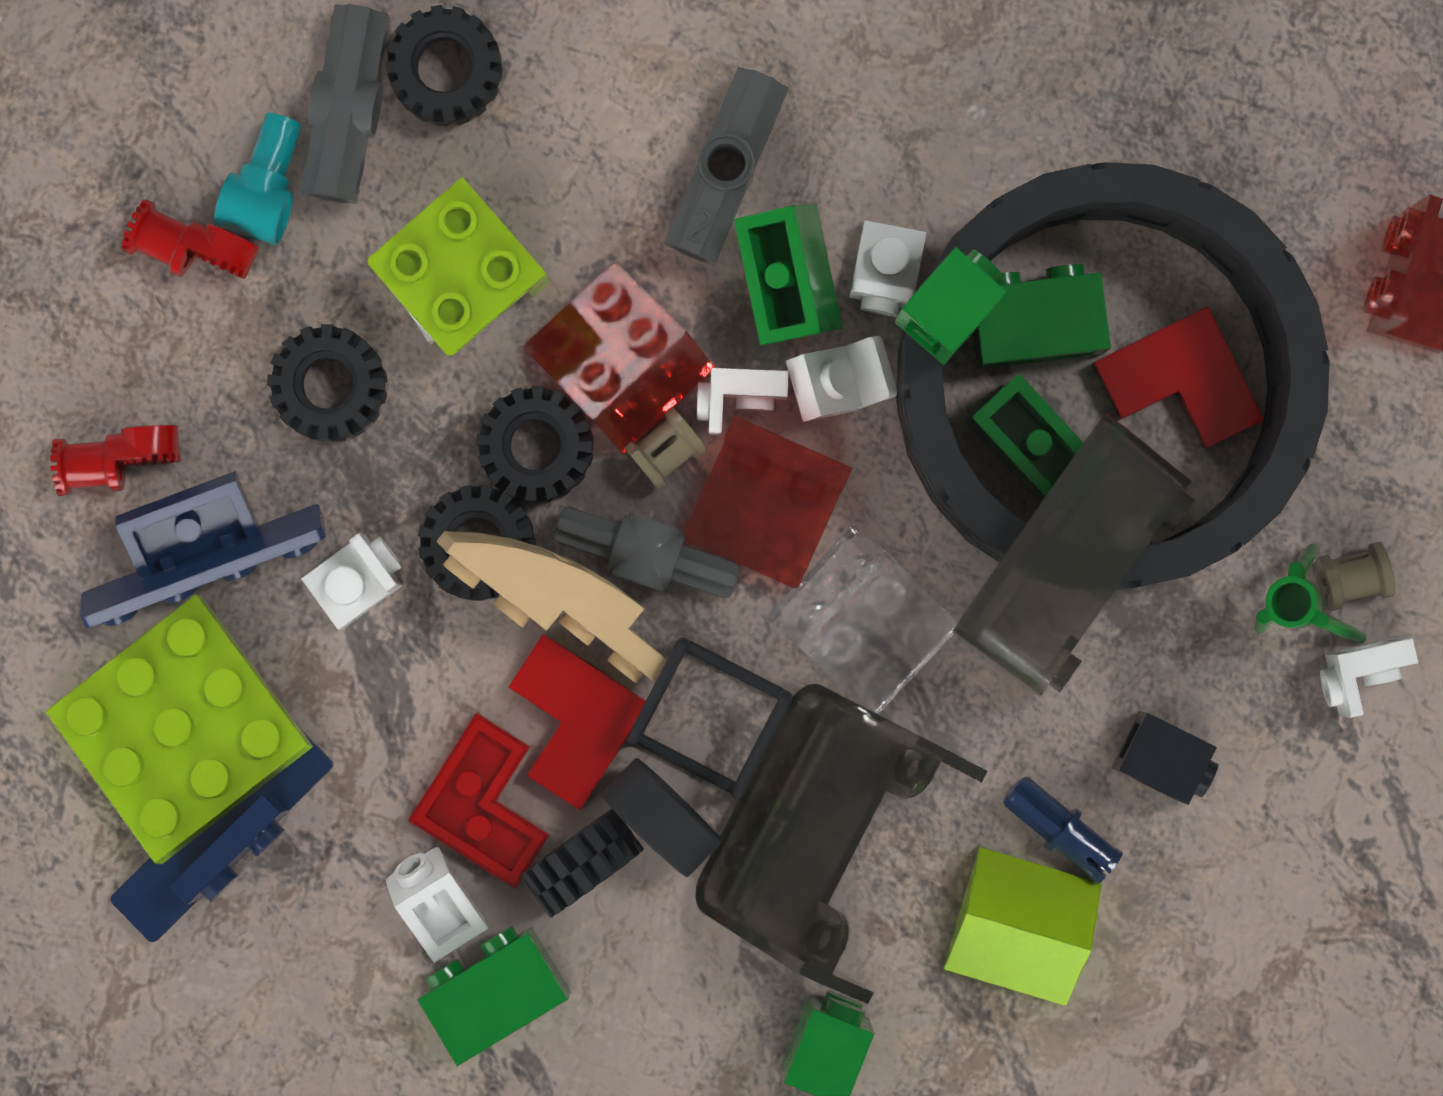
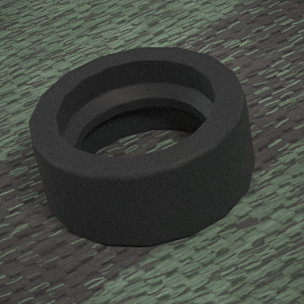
M635 758L601 794L609 806L634 832L685 877H689L722 842L721 837L639 758Z

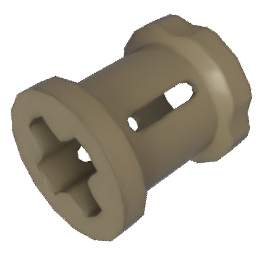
M673 407L665 412L666 421L638 444L630 441L623 447L659 491L667 485L665 478L692 455L702 456L708 451L701 439Z
M1381 541L1369 544L1368 550L1365 552L1337 559H1331L1327 554L1319 556L1315 561L1319 586L1324 602L1330 612L1341 609L1343 602L1378 593L1382 598L1395 596L1394 573L1388 553Z

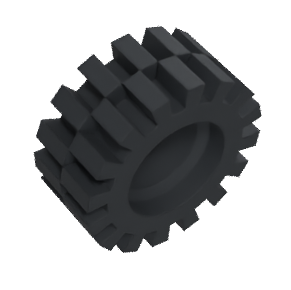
M321 324L320 328L314 329L309 326L301 329V334L297 337L292 338L289 336L282 343L285 347L279 355L274 354L271 360V364L274 365L272 375L268 374L267 386L271 387L272 396H269L272 406L278 410L282 421L296 432L321 442L346 441L345 438L354 435L357 437L365 432L364 427L370 422L374 423L379 417L378 410L382 403L385 404L387 392H385V382H388L387 373L382 367V360L377 351L355 332L344 327L343 329L337 328L331 324ZM326 359L342 362L349 369L352 377L350 395L342 404L333 408L315 406L307 398L304 390V379L308 370L315 363Z
M532 386L529 389H522L520 387L511 390V394L503 399L499 397L493 403L494 407L488 414H484L481 420L482 428L480 434H477V446L479 447L480 454L478 458L481 467L485 470L490 481L507 495L524 502H550L552 499L562 498L569 494L570 490L577 484L579 485L586 477L585 473L588 467L591 466L593 459V433L582 410L565 394L555 389L554 391L545 389L544 386ZM533 420L544 421L552 425L557 430L561 441L560 452L556 460L548 467L539 470L527 469L518 464L511 450V441L515 431L522 424Z
M468 485L459 487L460 489L454 492L448 491L439 497L441 500L434 507L430 506L425 514L427 518L424 525H420L418 537H420V548H418L419 557L423 560L426 567L424 570L429 578L439 585V588L458 598L472 601L496 599L500 594L482 580L473 589L449 571L443 564L450 555L436 541L444 531L456 532L464 522L470 519L482 518L492 522L498 528L501 537L515 539L536 546L531 519L515 499L493 487Z
M610 809L547 854L520 876L551 918L628 864L644 848L624 820L613 809Z

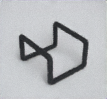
M679 638L627 737V741L630 745H638L731 793L733 798L739 799L744 795L793 697L788 690L687 638ZM685 652L777 699L736 782L644 735Z

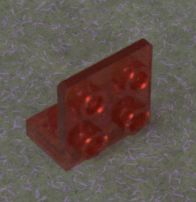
M1429 194L1411 207L1408 206L1403 211L1401 217L1394 215L1390 220L1382 243V252L1388 253L1390 256L1383 278L1375 276L1370 284L1363 312L1371 314L1367 332L1440 354L1443 352V218L1438 217L1443 198Z
M617 263L610 264L525 344L527 353L588 415L622 454L626 452L623 448L630 441L636 443L665 415L666 411L674 407L698 382H701L711 372V368H716L688 332Z
M734 415L725 434L723 446L684 530L685 540L790 588H797L801 584L853 468Z

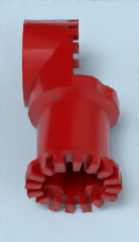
M143 199L140 206L136 208V212H133L131 217L136 222L135 224L130 221L128 222L127 227L132 228V231L129 229L124 231L123 236L125 237L122 240L123 245L121 246L122 251L130 255L139 251L170 265L171 273L178 277H182L186 273L195 257L205 262L209 261V264L213 266L216 264L220 266L219 269L223 271L226 269L228 273L236 274L235 276L242 279L246 278L260 248L229 231L209 223L207 227L195 221L189 225L156 211L155 203L147 199Z
M176 425L121 429V434H108L105 441L68 444L64 438L53 439L50 450L52 454L50 455V461L52 463L57 462V465L50 466L51 471H57L56 474L52 475V481H54V488L58 496L69 495L72 488L109 486L112 492L124 490L126 478L125 465L129 466L131 464L136 466L137 463L146 465V462H151V465H157V461H161V464H168L167 460H169V463L180 462L178 426Z

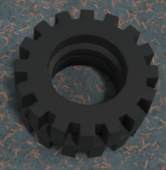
M442 5L431 6V11L422 13L421 10H418L411 14L412 19L408 23L404 24L401 22L395 30L397 35L393 41H389L387 48V75L398 100L417 118L424 122H434L437 126H448V123L454 122L460 125L469 122L468 118L475 114L479 117L487 110L486 105L490 100H495L503 74L501 54L491 31L487 29L482 20L474 14L471 16L464 9L455 6L452 9H444ZM439 41H453L463 46L471 58V72L466 82L459 88L448 92L435 91L427 87L420 79L418 72L419 59L424 50L431 44Z

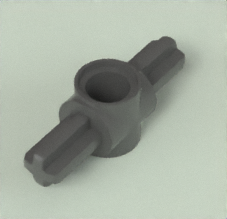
M564 507L554 530V540L557 543L609 560L607 570H610L609 574L664 592V589L668 590L671 581L721 598H729L739 574V565L736 562L683 545L686 535H683L684 531L629 513V516L625 515L622 524L572 507Z

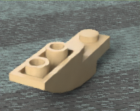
M444 531L436 541L450 555L443 565L473 589L482 580L500 595L493 604L521 627H524L532 619L547 631L562 611L566 613L558 622L588 646L597 637L613 649L614 652L607 661L636 684L644 675L653 682H656L667 658L630 629L644 608L631 596L604 577L569 558L545 548L511 538L473 532Z

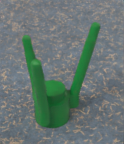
M1309 544L1302 551L1296 562L1289 565L1288 576L1276 580L1269 587L1265 597V609L1259 611L1256 615L1257 620L1254 625L1256 632H1265L1274 622L1285 628H1304L1314 624L1318 628L1325 629L1358 644L1364 643L1366 641L1364 632L1322 611L1323 598L1319 588L1312 581L1306 579V572L1318 553V547L1315 544Z

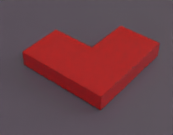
M1208 306L1092 363L1119 421L1177 393L1204 449L1264 421Z
M542 634L508 688L559 720L561 724L527 776L578 810H581L627 740L646 700L553 639Z
M477 712L408 821L516 889L522 880L520 875L529 869L551 834L498 800L531 746Z

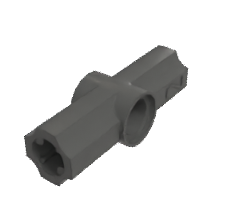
M335 4L323 71L316 73L310 95L308 124L309 127H312L301 187L303 195L326 201L357 204L358 194H360V183L364 172L368 138L374 137L381 112L383 84L379 81L390 23V16L387 13L352 4Z
M738 66L709 137L699 151L698 163L666 236L664 245L697 261L715 266L744 195L753 182L755 169L789 91L787 86L763 73ZM726 151L738 155L745 166L744 171L738 178L727 182L712 176L708 169L711 159L718 153Z

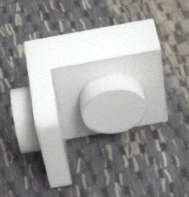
M864 220L849 298L862 300L860 309L863 311L897 317L899 307L902 308L916 292L927 232Z
M880 336L868 337L847 346L806 353L786 360L803 422L853 412L891 399L897 395L884 343Z
M711 368V383L698 382L697 420L709 421V435H722L723 398H736V410L774 411V400H787L789 371Z
M356 534L349 539L350 543L301 578L338 630L347 627L403 586L394 574L402 568V565L380 536L371 542L366 534Z
M1395 637L1325 653L1328 668L1320 670V681L1325 700L1329 707L1337 706L1340 716L1348 718L1362 716L1363 708L1356 677L1362 676L1364 686L1378 685L1402 679L1400 667L1418 664L1413 638Z
M435 847L425 854L417 853L406 858L397 866L394 873L386 879L395 909L434 963L488 929L483 915L451 871L447 858L440 847Z

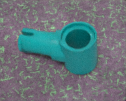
M266 113L250 163L242 164L239 175L230 172L222 186L214 214L215 226L277 246L286 230L293 205L294 195L292 191L287 190L290 180L285 175L302 128L300 123L283 115Z

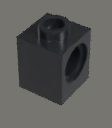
M1139 711L1111 768L1178 802L1189 805L1193 795L1202 798L1213 782L1219 764L1211 760L1217 749L1216 746L1158 717Z

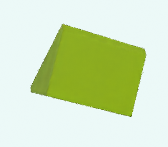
M979 846L943 969L1066 1006L1092 951L1102 883L1095 884L1091 879Z

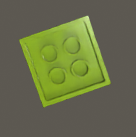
M197 594L45 711L155 864L165 863L313 747L204 598Z

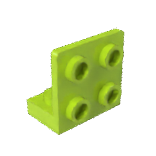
M463 177L458 179L367 260L370 268L448 356L456 355L527 292L533 298L552 282L542 267Z

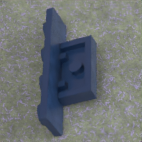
M234 471L117 515L115 517V527L136 572L83 592L81 594L80 617L85 628L101 623L105 626L118 625L132 618L138 612V609L159 601L164 603L179 602L195 593L199 586L220 578L226 581L240 579L253 572L258 564L281 555L284 558L301 556L312 550L318 541L326 537L322 511L319 505L315 504L259 525L239 478Z
M302 729L301 731L313 745L309 751L165 863L155 864L149 858L111 896V903L149 942L159 940L203 896L211 903L223 893L239 876L232 867L249 850L256 857L262 854L285 831L278 822L334 767L333 760Z

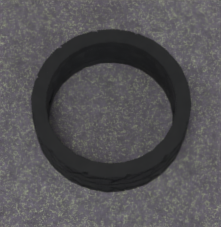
M1103 162L1042 174L993 200L958 231L946 246L925 281L955 247L966 256L974 249L989 261H992L1008 246L1042 229L1081 220L1125 221L1162 231L1194 248L1228 278L1250 311L1263 347L1267 379L1264 421L1248 466L1219 504L1193 526L1159 543L1138 548L1090 547L1052 537L1014 516L983 487L961 454L946 413L942 376L943 365L904 332L898 349L896 403L907 456L932 503L937 506V509L965 540L1015 572L1064 588L1102 590L1130 589L1191 576L1237 552L1243 546L1242 544L1246 545L1282 512L1308 471L1310 458L1313 459L1328 413L1330 363L1326 353L1328 346L1318 302L1295 258L1285 250L1287 247L1254 211L1211 184L1200 182V179L1151 164Z

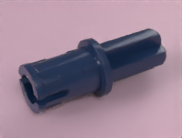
M1030 777L1021 778L1007 792L1003 800L1005 807L1046 840L1044 848L1048 851L1056 848L1091 877L1095 884H1099L1105 879L1104 871L1110 874L1120 861L1123 852L1118 848H1114L1080 819L1082 812L1079 809L1068 810Z

